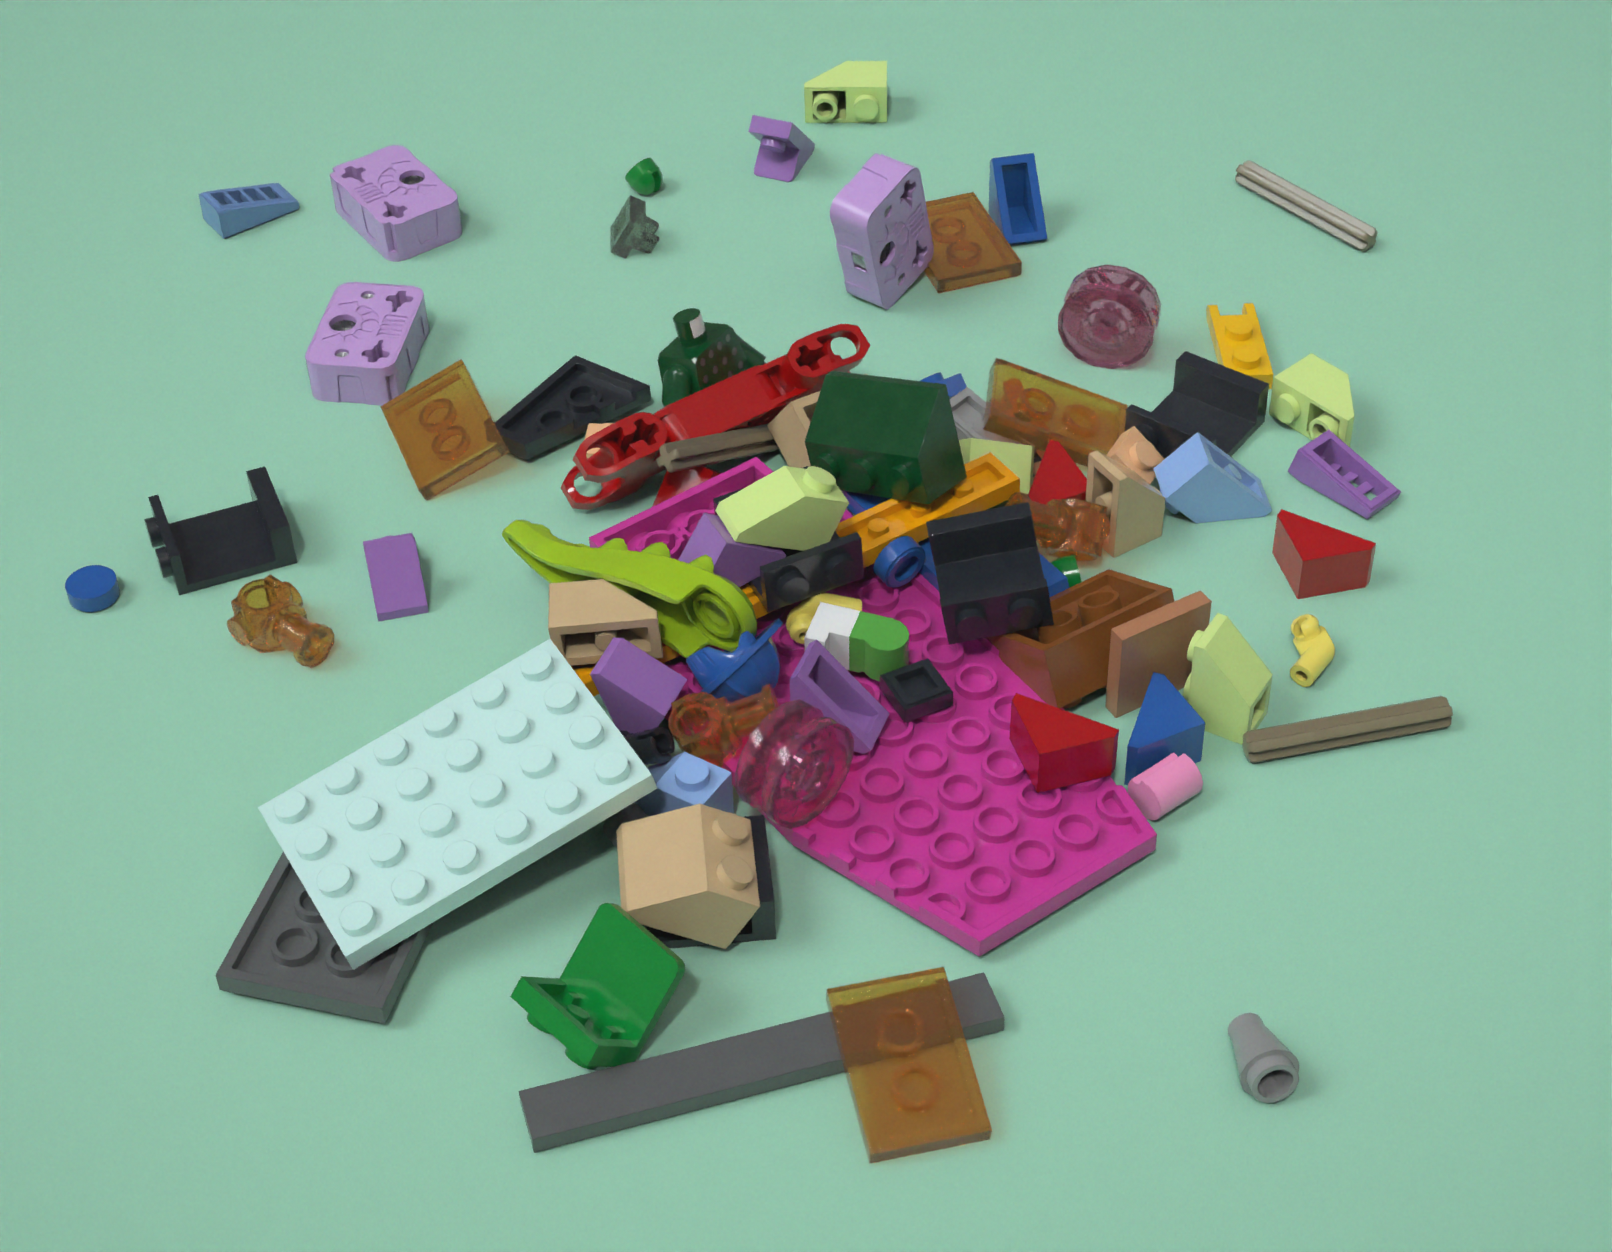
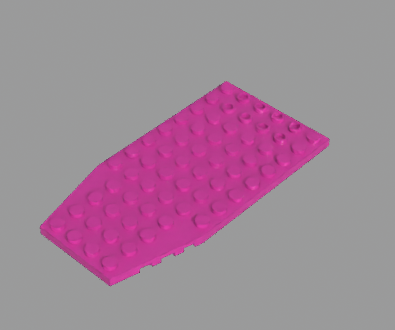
M757 457L752 458L589 537L590 548H599L609 540L621 538L624 539L629 551L641 552L651 544L663 542L667 545L671 558L678 560L703 513L715 515L714 498L745 488L771 474L773 471ZM845 510L840 522L853 517V515L848 510ZM874 564L863 568L864 578L825 592L861 599L863 612L893 618L902 622L909 631V665L928 658L953 691V706L904 723L881 691L880 681L870 678L865 672L859 673L847 670L890 713L872 750L865 754L791 735L789 680L805 652V645L791 639L786 627V621L789 612L803 600L779 608L756 619V636L777 618H780L783 624L771 636L780 658L778 682L775 688L755 705L746 707L727 706L709 695L705 696L701 692L703 688L699 685L686 663L687 658L682 655L663 663L688 679L664 718L710 763L732 772V785L793 846L979 957L1156 849V832L1124 786L1116 785L1111 776L1040 793L1036 792L1009 739L1011 702L1016 693L1043 703L1046 702L1002 662L999 657V650L988 639L981 638L949 645L940 605V593L919 572L905 585L890 588L874 573ZM707 645V646H705V647H711V648H714V649H717V650H720V651H723V650H724V649H721V648L716 647V646H714V645Z

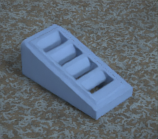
M279 183L212 190L199 194L203 219L223 239L300 209L298 201Z

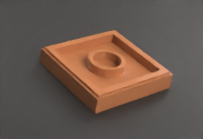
M1202 591L1192 593L1111 629L1105 707L1115 718L1142 706L1153 672L1164 674L1177 690L1184 688L1186 680L1192 671V662L1187 660L1189 644L1196 631H1205L1210 621L1212 601Z

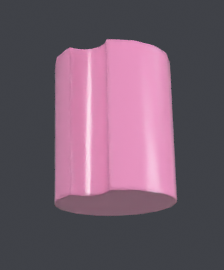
M1172 753L1131 779L1128 783V794L1144 817L1153 821L1158 820L1202 790L1203 780L1197 765L1191 758L1184 753L1179 757Z

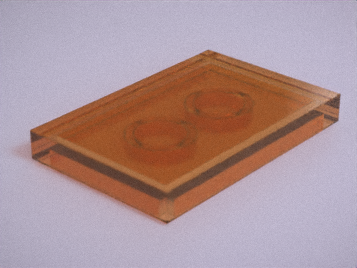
M974 192L926 202L934 252L924 272L938 293L1021 275V260Z
M996 358L989 372L983 430L1025 445L1034 446L1036 449L1044 452L1049 440L1058 441L1075 463L1088 467L1089 453L1097 450L1107 455L1119 436L1125 432L1126 409L1128 406Z
M462 359L380 406L415 484L425 500L436 496L510 452L469 369Z
M944 967L826 990V1002L869 1164L990 1139L992 1133L991 1124Z

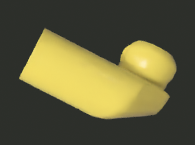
M823 592L803 600L789 612L786 627L791 639L799 644H804V637L820 602L862 611L861 599Z
M1305 614L1293 620L1290 627L1292 634L1295 636L1293 643L1301 656L1291 667L1290 676L1294 682L1302 687L1311 686L1335 655L1334 644L1323 626H1319V621L1315 616Z

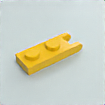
M1244 303L1242 314L1220 315L1217 305H1207L1206 318L1218 364L1269 384V389H1272L1274 374L1254 304Z

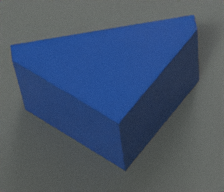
M1034 153L991 158L988 212L1003 246L1045 241L1048 239Z
M1155 672L1152 674L1127 746L1124 785H1128L1131 779L1172 753H1175L1178 757L1184 753L1194 763L1201 761L1205 721L1164 674Z

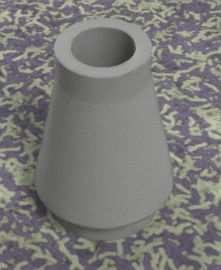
M1245 1013L1234 1018L1228 1026V1035L1233 1043L1243 1090L1265 1103L1277 1102L1288 1097L1296 1089L1299 1082V1062L1296 1056L1264 1025L1262 1019L1257 1014Z

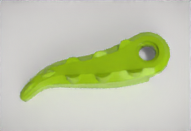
M515 520L503 529L502 536L508 545L549 583L604 579L657 610L662 643L685 658L707 645H714L730 652L735 651L738 647L741 633L748 631L754 637L757 634V621L752 603L735 583L714 573L712 558L706 554L692 560L690 563H685L671 558L670 551L663 542L651 544L641 552L629 551L624 539L621 538L609 540L599 548H590V546L582 543L573 544L552 535L550 529L544 525L534 524L526 520Z

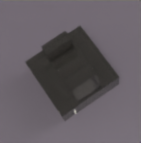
M631 195L628 197L610 227L611 253L626 259L632 249L650 254L657 245L659 237L655 233L659 228V223L646 216L645 201Z

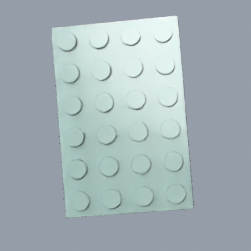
M548 639L264 803L258 809L354 970L656 790L657 786L650 771L552 640Z

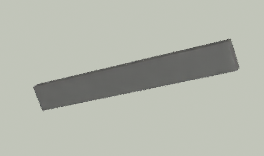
M982 972L519 1091L520 1104L533 1151L538 1152L1004 1030L1005 1017L985 973Z

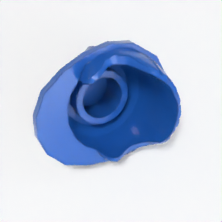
M780 618L773 621L756 637L748 631L741 633L739 644L735 651H720L711 647H705L687 657L686 663L699 685L703 688L701 692L722 704L733 707L755 705L775 688L780 673L779 653L771 639V636L783 624Z

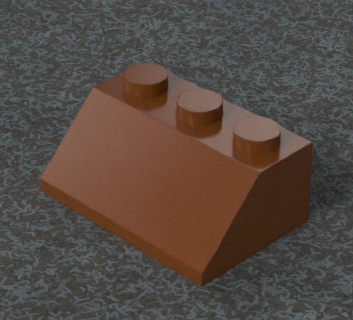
M1108 569L1050 597L1054 625L986 637V639L999 650V657L1002 662L1044 702L1057 708L1063 707V709H1068L1078 705L1082 701V697L1100 688H1107L1111 629L1174 602V596L1171 588Z

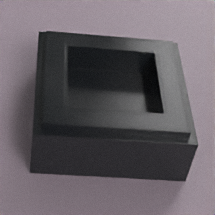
M928 658L880 675V689L904 723L953 706V691Z

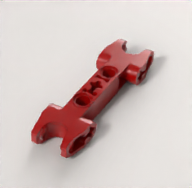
M838 324L797 340L791 345L786 355L764 365L754 366L669 404L654 414L639 412L623 418L589 436L580 444L573 457V462L576 466L568 472L560 488L571 507L581 510H592L633 494L643 487L647 478L666 470V467L660 468L656 460L661 456L659 448L663 444L769 424L791 401L821 391L825 376L829 372L851 373L850 370L858 366L865 357L870 344L859 326ZM838 337L851 340L855 345L856 354L842 359L840 355H835L832 352L831 341ZM593 448H600L587 459V451ZM583 476L585 481L601 483V492L593 497L583 496L575 489L574 480Z

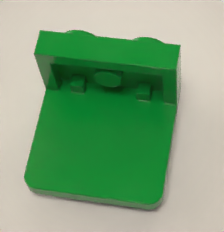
M603 903L597 909L560 978L521 976L510 997L528 1012L527 1020L530 1024L542 1032L553 1035L566 1047L565 1054L572 1062L589 1070H595L597 1067H615L636 1061L684 976L685 964L678 955L619 905Z

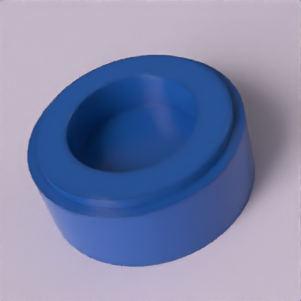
M910 536L896 538L879 553L874 563V573L890 588L903 586L911 581L921 570L925 561V551Z
M102 565L80 568L73 572L65 582L70 605L82 612L104 610L111 606L120 594L115 572Z

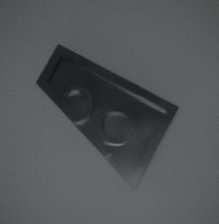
M575 355L487 429L489 444L528 460L586 432L589 423L603 424L651 401L650 385Z

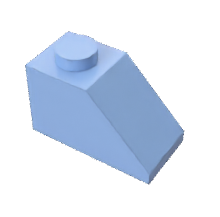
M1199 432L1194 434L1153 468L1160 486L1159 491L1165 497V507L1174 514L1180 511L1196 524L1265 517L1272 511L1261 480Z
M683 752L673 756L668 762L657 763L647 768L654 778L657 789L634 802L644 810L648 817L696 804H703L725 812L734 813L732 772L687 752Z

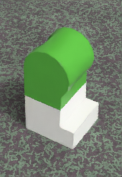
M820 602L804 637L805 650L809 643L817 639L846 670L859 673L865 672L866 675L877 681H880V675L909 665V631L902 622L889 617Z

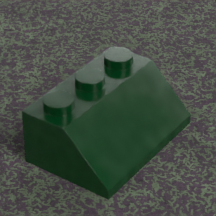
M831 371L826 374L805 438V445L810 466L822 468L832 474L840 490L930 504L967 477L946 384Z

